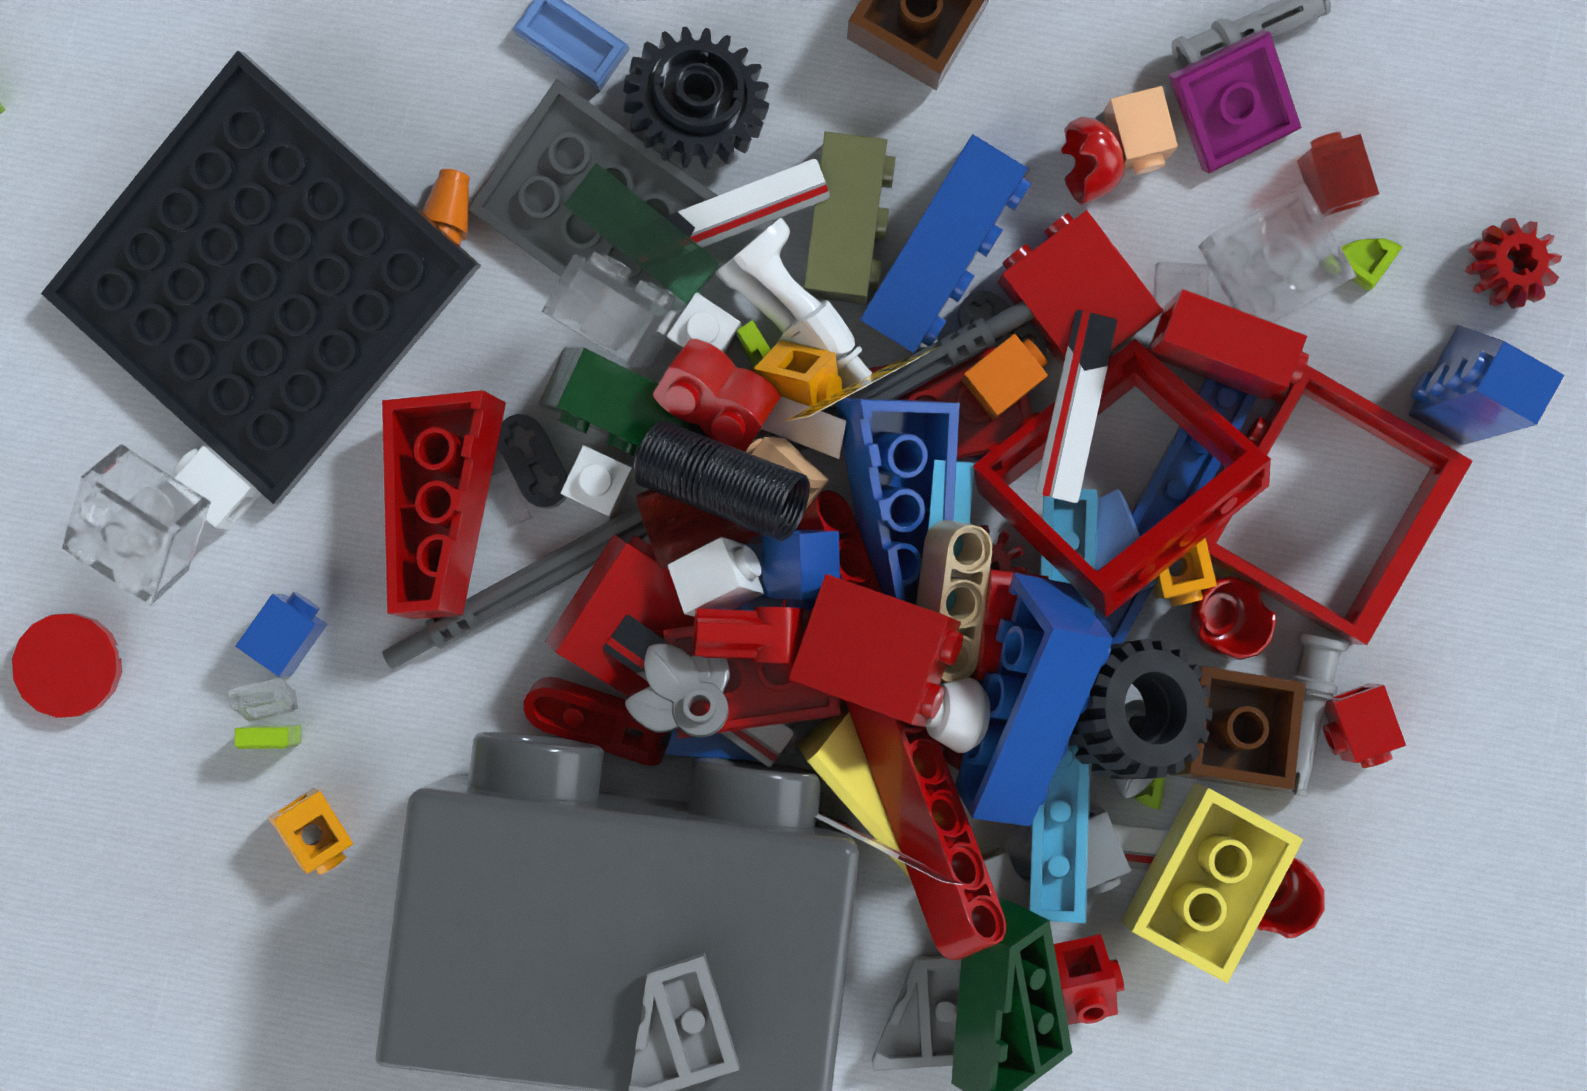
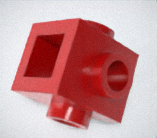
M1097 934L1054 944L1068 1025L1081 1022L1092 1024L1106 1017L1118 1015L1117 992L1125 990L1124 981L1118 960H1109L1102 935Z

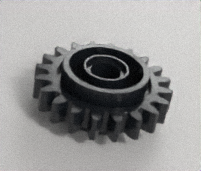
M683 27L680 40L676 42L669 33L664 31L661 33L659 48L647 41L643 46L642 58H632L629 69L630 75H626L623 92L628 94L625 96L623 111L634 114L630 125L632 132L647 130L643 143L646 149L657 143L663 144L661 160L666 161L674 152L681 153L682 167L687 168L691 163L692 156L697 155L700 157L704 168L710 169L714 153L724 163L729 164L733 157L734 148L742 153H746L752 140L751 137L759 138L764 124L762 120L766 118L769 109V103L764 101L769 85L766 82L757 81L762 69L760 64L744 65L749 51L746 47L734 53L728 50L731 36L726 35L718 44H714L711 42L709 28L703 30L699 40H694L688 27ZM687 94L700 95L706 101H694Z

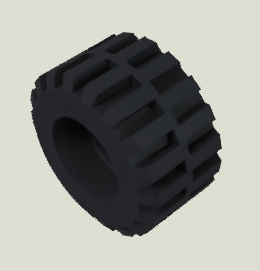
M1142 639L1111 644L1109 658L1100 668L1090 690L1087 708L1080 714L1069 738V746L1077 745L1079 748L1075 757L1081 764H1092L1091 771L1100 776H1110V779L1129 780L1164 778L1167 774H1177L1184 770V762L1195 761L1200 754L1196 745L1206 743L1210 733L1204 728L1205 721L1212 720V708H1206L1205 698L1211 697L1208 685L1201 686L1198 680L1203 673L1197 664L1187 665L1189 658L1187 653L1182 649L1171 650V643L1162 640L1151 641V639ZM1131 684L1140 692L1145 705V723L1139 736L1132 731L1125 714V699Z

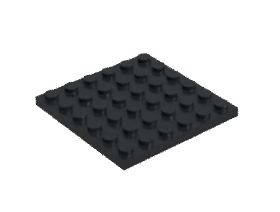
M237 50L41 294L230 466L249 481L272 504H278L290 493L481 265L246 53Z

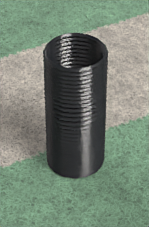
M664 420L654 424L646 432L635 457L634 477L639 486L780 542L789 538L797 529L807 507L810 495V484L807 475Z

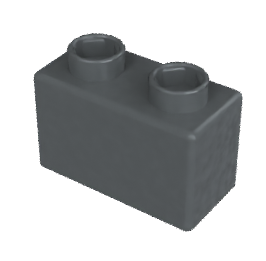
M482 732L477 733L473 739L469 776L450 775L414 791L409 797L376 1050V1062L379 1065L582 1091H628L648 971L705 952L740 1068L738 1071L676 1091H832L859 866V849L855 837L814 817L818 816L822 778L817 772L779 764H773L768 767L762 762L700 758L696 759L692 764L688 802L599 791L604 751L598 745L547 736ZM838 820V821H840V822H842V823H844V824L850 826L848 823H846V822H844V821H841V820Z

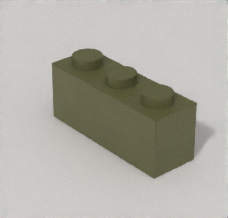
M824 131L820 169L829 190L830 198L815 204L804 290L815 298L866 305L868 290L877 291L879 289L882 260L872 259L875 239L885 240L889 208L879 207L881 187L892 188L896 159L894 156H886L888 139Z

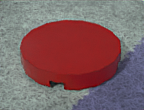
M78 613L53 614L33 623L19 638L12 657L13 681L22 699L37 712L55 718L78 717L102 707L114 694L122 674V658H119V651L116 647L118 644L113 634L98 620Z

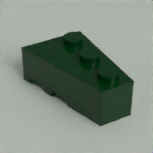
M564 347L538 403L560 413L557 421L584 434L587 433L590 427L608 435L605 444L631 456L635 455L646 432L654 424L662 420L709 438L699 424L689 423L673 416L656 401L653 393L658 383L584 347Z
M1005 898L999 900L1006 922V934L1003 940L961 959L951 1084L963 1091H1023L1073 1053L1050 920Z

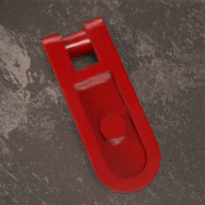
M549 676L536 681L523 701V711L527 720L543 732L569 740L595 744L601 747L604 752L643 765L655 766L663 761L666 749L663 736L667 735L670 731L657 733L645 728L630 715L625 705V699L561 678ZM628 727L643 733L640 736L627 733Z

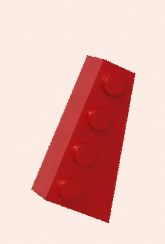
M484 390L382 400L387 614L409 619L463 616L506 406L505 401Z

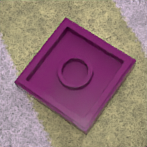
M1262 29L1168 75L1201 169L1208 174L1302 128L1270 31Z

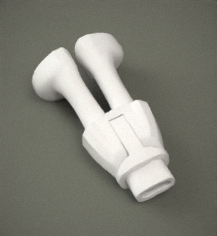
M779 218L715 274L727 287L738 291L779 328L783 333L779 340L835 352L838 376L841 377L843 390L871 375L872 372L858 357L862 348L858 345L853 349L855 346L854 336L828 300L818 301L804 290L787 272L781 261L780 252L789 238L790 229L786 222Z

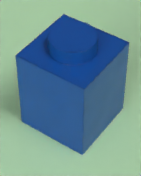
M795 530L789 538L782 542L762 535L763 598L786 599V607L813 609L825 574L840 578L839 531Z
M293 591L290 597L285 594H272L235 647L276 676H292L328 624L316 616L320 608L299 593Z

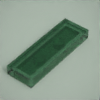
M595 163L564 204V206L687 305L696 292L700 293L722 265L719 260L598 163Z

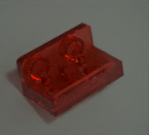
M652 490L638 493L635 497L659 569L668 567V564L720 537L745 544L750 538L762 535Z

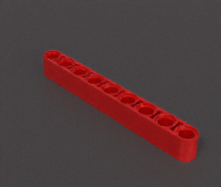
M826 490L819 493L805 510L796 530L839 531L840 579L883 593L848 503L841 495L834 491ZM846 701L900 852L963 884L958 885L939 881L905 863L931 937L938 951L950 960H960L999 943L1006 934L1005 917L939 742L928 734L926 726L911 725Z

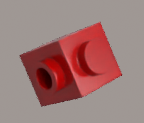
M1368 683L1333 696V699L1327 698L1324 712L1329 724L1323 725V732L1334 755L1340 754L1342 760L1352 763L1360 762L1362 768H1370L1392 760L1391 751L1406 746L1385 685Z

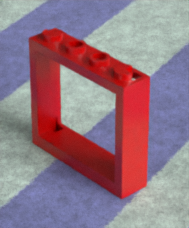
M1136 339L1114 356L1109 357L1097 416L1136 386L1224 465L1226 469L1099 571H1096L1009 487L1011 483L1043 459L1055 402L1041 413L1035 412L1025 418L1014 434L1001 444H994L988 447V454L973 465L978 493L1105 618L1269 487L1271 458Z
M1306 365L1304 373L1296 385L1290 383L1285 391L1269 397L1275 401V404L1266 419L1259 416L1247 432L1246 437L1260 450L1268 455L1302 394L1430 467L1428 473L1345 617L1217 544L1231 517L1206 537V542L1213 564L1242 581H1247L1261 589V592L1352 645H1368L1473 460L1311 366Z

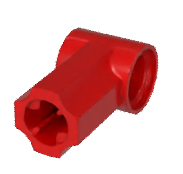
M754 607V611L695 609L693 656L731 659V657L752 658V662L794 664L802 642L803 609L789 607Z

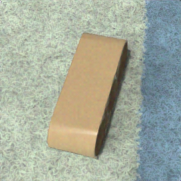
M953 520L939 521L927 532L924 541L916 605L961 621L958 632L963 634V643L953 665H946L941 680L947 682L969 678L976 668L992 558V541L989 534L982 527ZM961 535L963 539L962 551L955 558L953 546L956 539ZM954 590L956 601L952 609L947 611L946 600L950 592Z

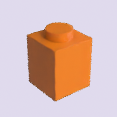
M1013 334L965 372L961 381L994 421L1047 378L1048 374L1042 368L1047 364V360L1030 339H1026L1022 343L1017 335Z

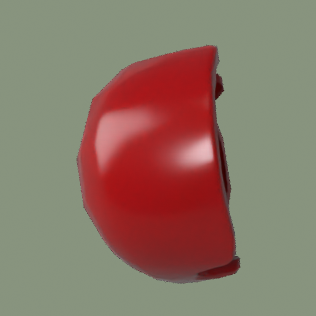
M1080 117L1071 121L1064 129L1066 143L1063 144L1060 151L1062 154L1073 156L1075 165L1072 171L1065 176L1064 181L1074 200L1083 206L1104 196L1119 185L1125 172V158L1118 137L1102 122L1088 117Z
M1232 576L1216 579L1217 586L1202 589L1203 599L1191 604L1190 627L1193 635L1205 650L1224 658L1242 660L1258 656L1272 641L1277 622L1275 612L1265 606L1261 599V589L1257 586Z
M1294 857L1257 927L1258 930L1278 933L1287 939H1291L1315 928L1325 911V893L1314 871L1303 861Z

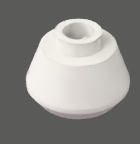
M972 678L940 684L945 689L941 707L935 718H928L925 725L928 734L932 738L958 753H966L980 744L987 732L990 720L988 694L979 682Z

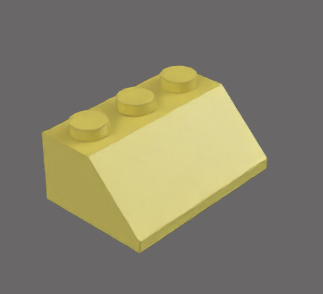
M843 703L840 706L841 715L827 717L796 745L807 762L877 841L900 852L847 705ZM890 856L910 878L905 863Z
M1194 782L1120 922L1136 935L1228 984L1304 839L1212 789Z

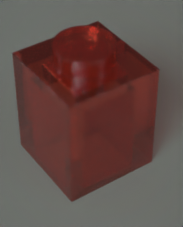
M1333 132L1318 137L1310 142L1311 149L1297 160L1315 220L1366 205L1379 195L1361 134L1343 139L1341 132Z

